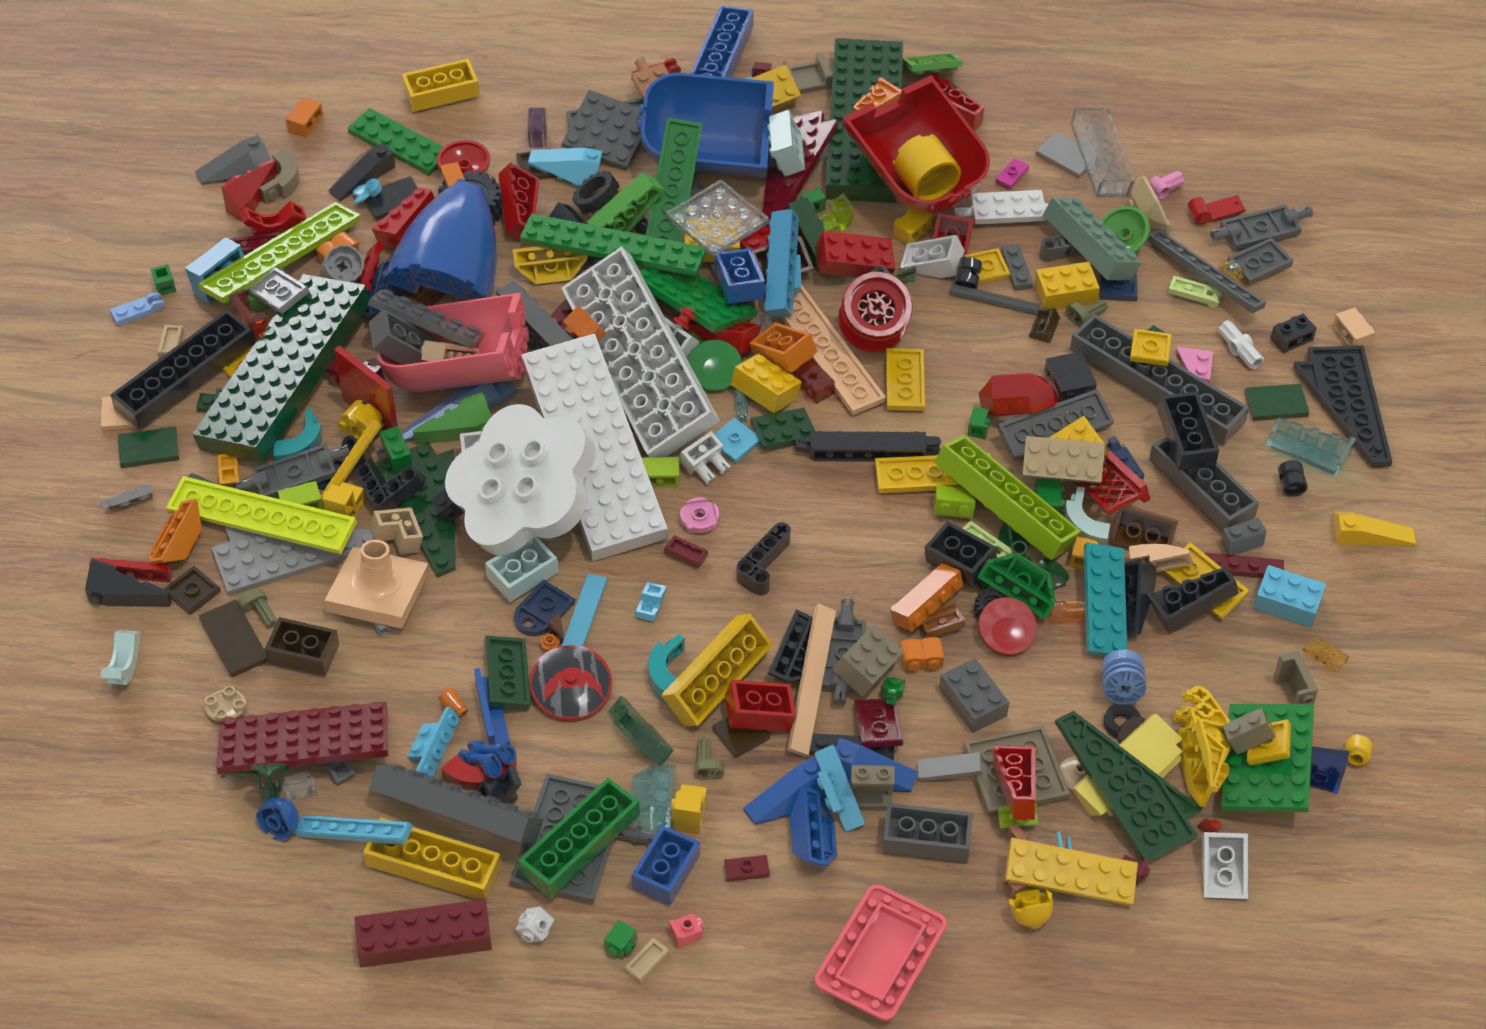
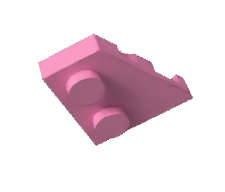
M1177 347L1176 355L1180 356L1183 368L1210 383L1213 352Z

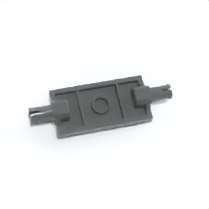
M1285 204L1222 220L1220 223L1221 228L1211 230L1210 237L1213 242L1227 238L1235 250L1254 246L1271 237L1274 241L1301 234L1302 229L1298 221L1299 219L1312 217L1313 210L1310 206L1289 209Z
M326 443L252 468L254 472L252 477L235 482L236 487L243 491L256 488L259 490L260 495L275 498L278 497V491L314 481L319 483L331 479L336 473L333 463L348 456L350 453L348 445L345 444L330 450Z
M847 598L841 600V613L834 619L821 687L824 690H835L833 703L839 705V698H841V706L847 703V691H857L832 669L842 656L866 633V621H860L854 617V601L849 599V604L846 605Z

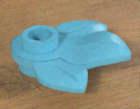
M373 178L368 180L366 184L358 186L353 191V195L357 196L354 204L356 205L364 201L369 195L371 197L376 196L382 190L381 183Z

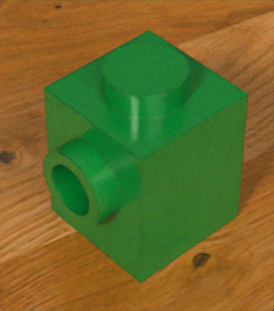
M618 919L604 938V950L610 956L623 960L627 954L630 955L636 946L637 930Z

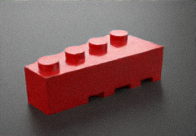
M510 162L498 173L506 234L520 241V236L530 215L536 214L540 178Z
M993 745V767L1013 819L1035 820L1036 746Z

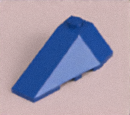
M812 757L799 764L743 807L744 812L751 821L757 825L779 820L782 816L790 815L802 786L820 791L823 796L822 799L826 803V792L820 788L817 778H819L818 772L821 771L817 760Z

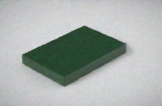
M1301 384L1245 388V396L1253 421L1309 416V409Z
M176 426L118 434L121 468L179 460Z

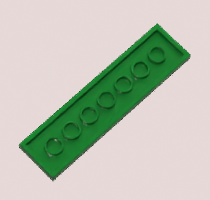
M667 117L656 180L662 186L664 192L651 206L646 236L682 242L703 123Z

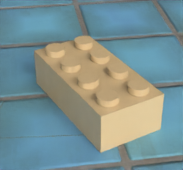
M1026 436L1022 477L1100 484L1102 481L1105 443Z

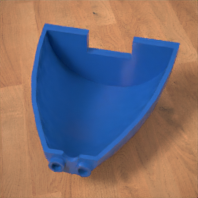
M457 179L455 183L436 196L407 228L391 257L382 283L416 294L419 286L422 285L455 296L454 302L492 297L495 285L497 247L493 219L484 193V187L466 182L464 179Z

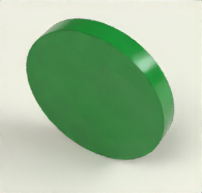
M708 340L700 343L691 351L688 362L703 390L711 393L723 392L733 387L731 386L734 369L742 363L738 351L729 343L721 340Z

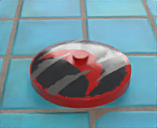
M577 645L556 647L543 654L537 660L530 674V693L534 703L545 715L558 721L578 722L591 718L603 709L611 695L612 676L607 663L599 654L586 647Z

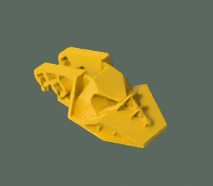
M1195 686L1182 694L1183 701L1191 702L1195 707L1180 706L1179 710L1175 709L1173 721L1180 722L1185 726V728L1179 727L1178 735L1182 738L1180 746L1183 752L1181 753L1180 764L1188 792L1199 806L1205 807L1212 792L1217 793L1229 774V766L1224 761L1229 753L1231 744L1227 739L1223 725L1231 721L1206 688Z

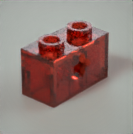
M813 358L803 363L794 371V377L802 382L800 387L806 396L816 404L834 395L835 381Z

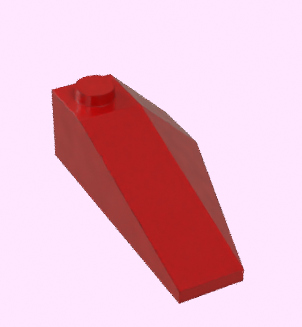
M272 159L258 165L256 170H247L245 175H236L221 187L227 213L242 221L240 210L244 206L253 211L256 210L262 200L259 187L273 180L278 174L276 160Z
M690 320L688 323L689 330L687 331L693 332L705 341L721 340L727 342L738 351L740 356H744L745 353L752 350L749 343L758 337L761 324L742 322L713 333L696 321Z

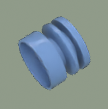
M1116 650L1104 658L1101 663L1103 691L1106 697L1116 704L1129 705L1139 701L1147 689L1145 667L1141 656L1130 650Z

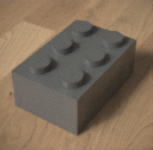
M976 658L941 674L939 689L972 733L1007 716L1009 701Z

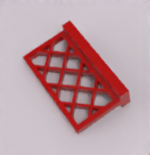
M1108 451V454L1104 456L1103 468L1105 467L1106 470L1102 471V481L1100 484L1075 482L1079 487H1084V492L1108 515L1139 499L1143 503L1151 500L1147 484L1111 451ZM1107 477H1115L1114 480H1106ZM1090 485H1098L1097 488H1089ZM1099 494H1107L1106 497H1098ZM1112 494H1120L1119 497H1111ZM1125 494H1133L1129 497H1124ZM1108 503H1115L1109 507L1107 506Z

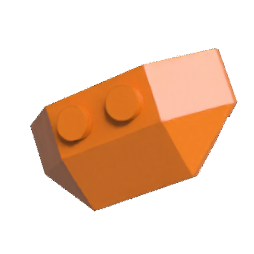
M196 499L182 501L178 506L179 508L165 523L148 554L149 563L158 564L186 559L190 555V550L198 540V535L202 530L198 501Z

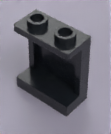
M1082 351L1046 358L1044 371L1047 376L1051 375L1059 392V402L1096 390L1097 383Z

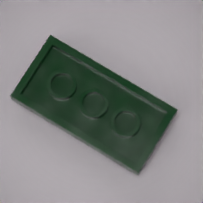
M485 636L484 649L488 706L529 709L531 700L526 640L524 638Z

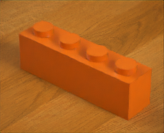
M941 563L890 609L893 623L910 632L914 631L937 608L964 586L960 570Z

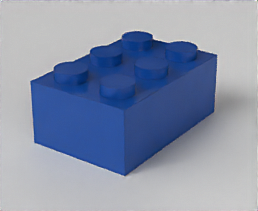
M751 248L715 253V272L728 304L764 299L765 281Z
M662 825L632 873V888L671 905L700 856V841Z

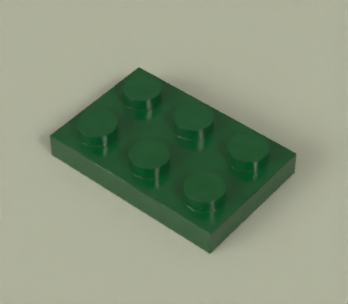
M805 408L752 417L750 421L763 451L795 445L796 438L809 437L811 431H815Z

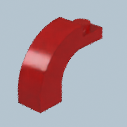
M291 201L278 212L268 215L259 214L245 206L240 210L242 222L251 228L253 235L280 232L281 235L307 219L303 207Z
M455 755L441 768L442 779L448 784H458L465 790H476L484 779L499 780L508 767L515 768L517 760L515 759L510 765L501 762L502 773L500 776L490 778L483 772V767L471 766Z

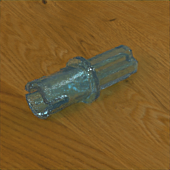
M737 389L734 392L736 401L734 408L737 411V418L741 423L747 422V410L749 408L747 396Z

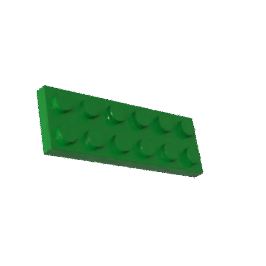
M371 108L366 110L347 127L349 134L372 146L381 143L385 144L394 152V158L428 176L438 169L437 156L443 146Z

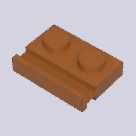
M955 602L937 608L921 624L927 638L966 626L965 620L956 607Z

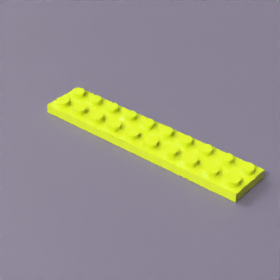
M185 476L182 477L166 507L168 512L174 513L182 501L196 499L198 501L200 520L337 554H342L357 523L355 517Z

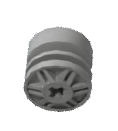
M350 245L335 246L327 253L322 262L323 278L354 283L362 273L364 260L361 253ZM339 265H342V269H344L343 272H341L340 268H338Z

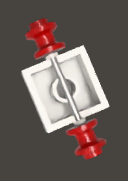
M686 306L685 309L680 308L681 315L679 318H673L678 324H674L667 318L665 319L688 360L691 351L700 342L683 330V327L689 330L688 323L690 320H696L694 316L696 312Z

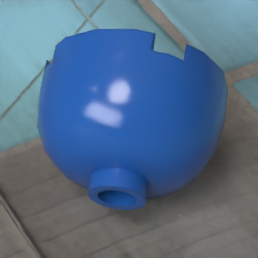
M275 797L265 801L259 806V811L256 813V820L261 830L265 834L268 832L274 834L275 837L272 839L277 841L287 840L299 825L300 816L297 808L291 801L285 798Z

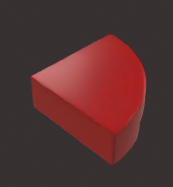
M1206 818L1198 824V827L1204 832L1219 833L1222 826L1221 822L1215 819L1211 821Z

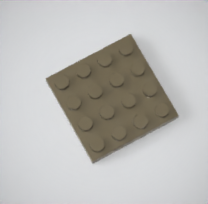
M1044 725L964 741L966 754L980 752L982 774L974 775L988 816L998 814L997 807L1008 806L993 767V745L1036 746V805L1069 798L1070 792Z

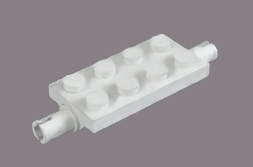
M1042 190L972 193L971 206L955 207L954 215L975 219V224L1046 221L1043 213L1048 204L1044 202Z

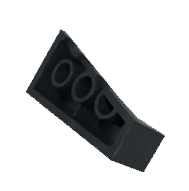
M1226 567L1202 574L1197 579L1183 580L1181 584L1172 587L1170 585L1162 587L1163 590L1146 592V596L1159 620L1169 633L1239 594L1237 582Z

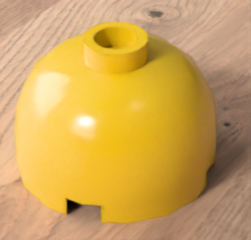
M1030 889L1015 894L1016 899H1009L1013 918L1019 924L1031 929L1040 928L1052 917V893L1048 890H1045V894L1040 893L1039 889Z

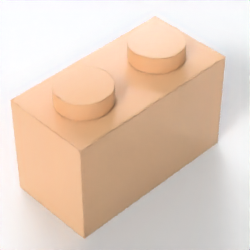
M1355 307L1336 314L1333 328L1348 346L1364 345V347L1372 345L1375 334L1374 329L1369 326L1363 315Z

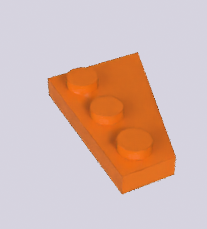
M880 77L877 80L876 86H872L869 89L870 92L853 106V112L871 103L878 110L899 100L902 90Z

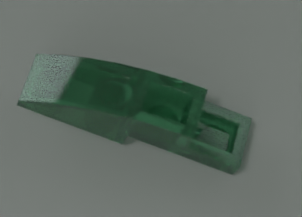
M620 696L608 710L615 719L614 723L650 759L659 766H662L674 750L651 724L647 723L623 696Z

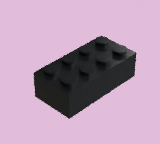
M1198 391L1160 396L1157 412L1178 470L1216 465L1219 448Z

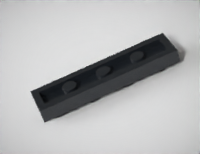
M813 733L811 755H815V752L834 745L836 748L839 738L861 745L860 736ZM895 746L868 747V749L894 760Z

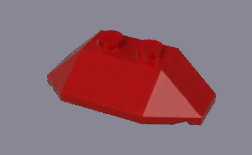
M1031 373L994 375L978 393L981 408L987 409L988 414L995 417L1033 414L1056 405L1053 386Z

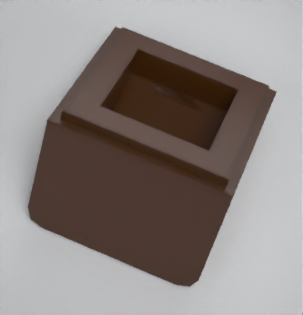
M557 614L548 621L549 634L557 636L560 644H562L564 633L560 614Z

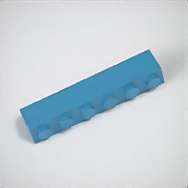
M792 209L772 212L769 221L771 230L768 237L766 301L763 306L764 311L772 319L793 316L799 217Z

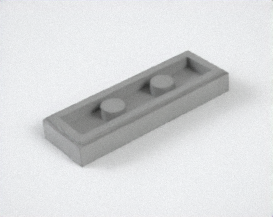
M980 752L918 760L920 782L982 774Z

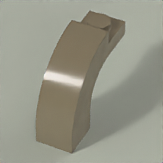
M287 147L272 155V159L276 160L277 171L280 174L275 179L259 187L261 199L265 204L279 196L286 199L298 186L299 171L297 160Z

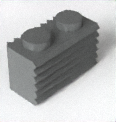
M1259 518L1245 521V523L1242 522L1241 524L1238 523V525H1231V527H1224L1221 545L1228 555L1240 553L1264 545L1267 531Z

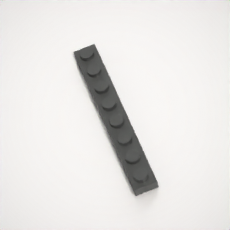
M1162 230L1149 234L1147 241L1153 244L1154 247L1166 253L1167 256L1179 262L1180 265L1192 271L1193 274L1205 280L1206 283L1211 284L1219 292L1224 293L1232 301L1244 307L1248 312L1254 313L1265 308L1266 302Z

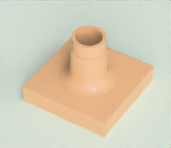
M381 540L367 541L361 548L352 547L324 600L325 612L402 629L429 575L428 563L390 555L388 544Z

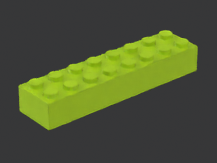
M965 435L943 445L934 461L943 472L951 476L970 495L981 501L986 508L993 511L999 519L1005 521L1015 532L1023 536L1029 544L1035 546L1050 560L1071 549L1077 536L1081 533L1080 529Z

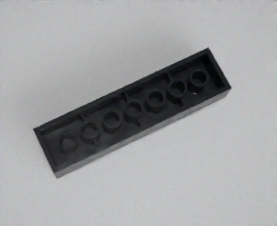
M226 309L110 394L114 409L139 430L255 344L252 329Z

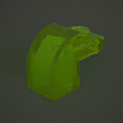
M845 194L829 201L831 211L820 216L825 231H834L837 228L843 231L852 223L855 214L853 206Z

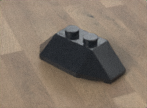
M797 609L795 610L769 667V675L786 683L801 681L813 620L812 616Z

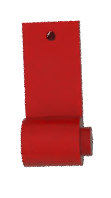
M1238 195L1207 204L1202 197H1195L1187 204L1195 223L1199 225L1246 212Z

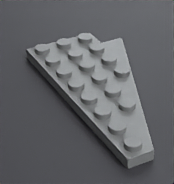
M225 527L230 541L211 548L228 596L346 560L352 547L361 548L367 541L374 540L371 529H353L342 554H337Z

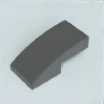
M349 761L322 763L336 784L356 775Z

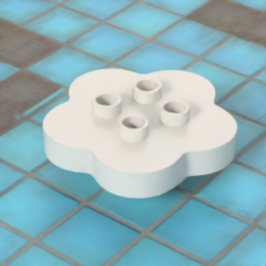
M523 404L510 405L495 413L483 428L478 443L461 452L451 463L445 479L446 492L449 498L465 512L466 531L480 547L494 555L509 554L523 547L534 537L554 538L563 535L579 522L587 503L583 480L594 462L595 444L590 434L576 420L570 417L555 416L543 418L530 406Z

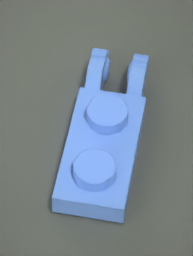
M154 292L148 294L146 298L143 297L110 309L117 326L163 309L165 303L163 300H160V293Z

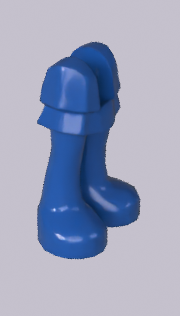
M481 740L470 741L467 744L469 751L462 749L458 752V757L471 766L476 764L482 765L483 772L490 778L500 776L502 773L501 762L510 765L516 759V751L512 745L504 743L486 745Z

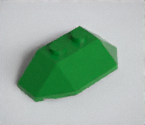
M1017 552L987 560L978 575L979 579L1009 598L1023 602L1033 613L1044 620L1047 619L1056 604L1051 574Z

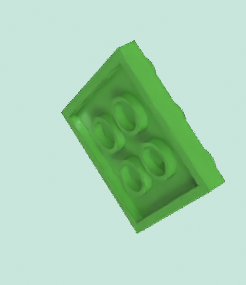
M954 53L906 57L902 60L903 65L911 72H914V74H923L926 70L941 72V69L945 68L953 71L958 70V67H963V60Z

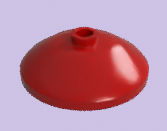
M459 140L449 143L440 150L437 156L439 169L440 165L458 162L462 174H466V170H471V173L474 174L477 170L483 174L488 169L491 160L488 149L484 145L471 140Z

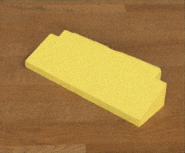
M1156 713L1151 714L1119 744L1162 778L1181 761L1180 754L1183 752L1176 746L1182 738ZM1088 775L1072 788L1090 816L1103 815L1105 812L1109 816H1113Z

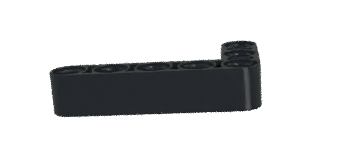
M351 435L347 436L342 440L341 446L347 444L349 451H351L358 439ZM367 448L353 468L369 501L379 510L395 509L420 490L426 482V478L421 472L412 466H407L385 483Z

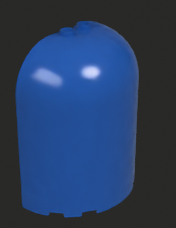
M670 73L657 78L647 88L644 105H640L639 116H642V119H638V130H641V140L646 153L654 162L659 164L667 117L703 123L695 171L766 178L769 149L768 137L770 133L768 124H770L769 116H771L774 81L689 73Z

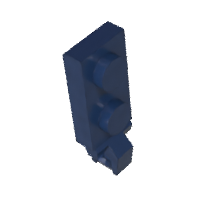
M1115 436L1108 438V451H1111L1141 480L1144 479L1145 474L1124 444L1120 445Z

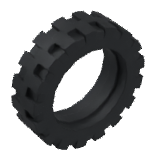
M597 172L595 175L589 176L587 180L585 179L577 187L572 199L583 214L595 213L611 201L615 194H618L620 185L611 172ZM603 187L596 195L590 197L596 190Z

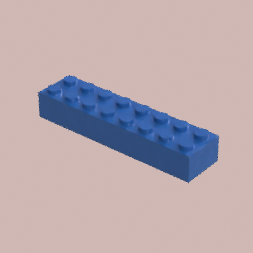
M721 5L690 74L732 77L754 27V10Z

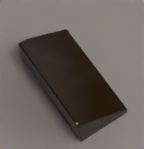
M1055 308L1039 310L1029 333V338L1046 343L1051 342L1060 320V316Z

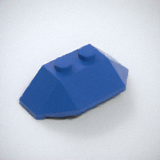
M802 786L790 814L792 853L805 862L825 867L837 857L834 818L823 801L821 792Z

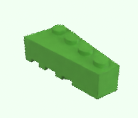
M642 172L591 217L587 223L589 225L631 232L664 192V189L653 176Z

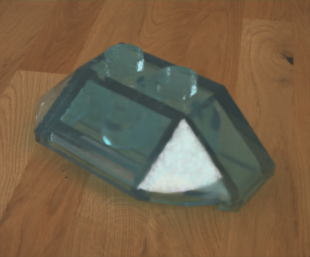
M654 764L632 775L630 795L636 798L640 804V815L634 821L643 830L658 832L662 825L668 828L671 827V802L674 796L676 765Z

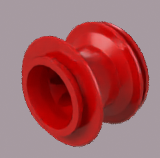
M870 272L855 279L845 290L838 314L839 327L845 339L854 347L867 352L886 351V348L894 347L904 337L912 316L913 307L909 291L899 279L883 272ZM865 305L866 309H861L860 307ZM868 317L870 321L866 322L863 318ZM876 321H882L883 325H878Z

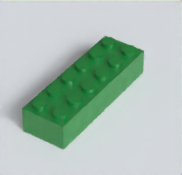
M608 777L518 860L520 874L551 899L640 815L639 801Z

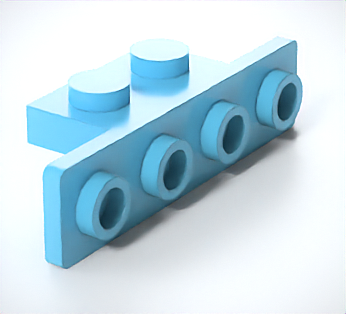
M451 707L445 708L438 723L422 724L408 753L407 758L411 762H419L416 770L425 773L424 776H434L460 721V718Z
M831 745L815 752L821 769L818 772L819 778H817L820 788L826 792L827 798H825L828 808L832 809L833 812H838L845 831H850L864 825V818L835 746Z

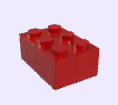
M744 680L730 681L725 693L730 728L790 731L796 719L790 684Z

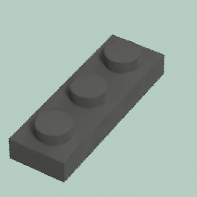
M1020 245L1002 246L1001 253L1011 273L1010 279L1014 291L1032 289L1033 282Z

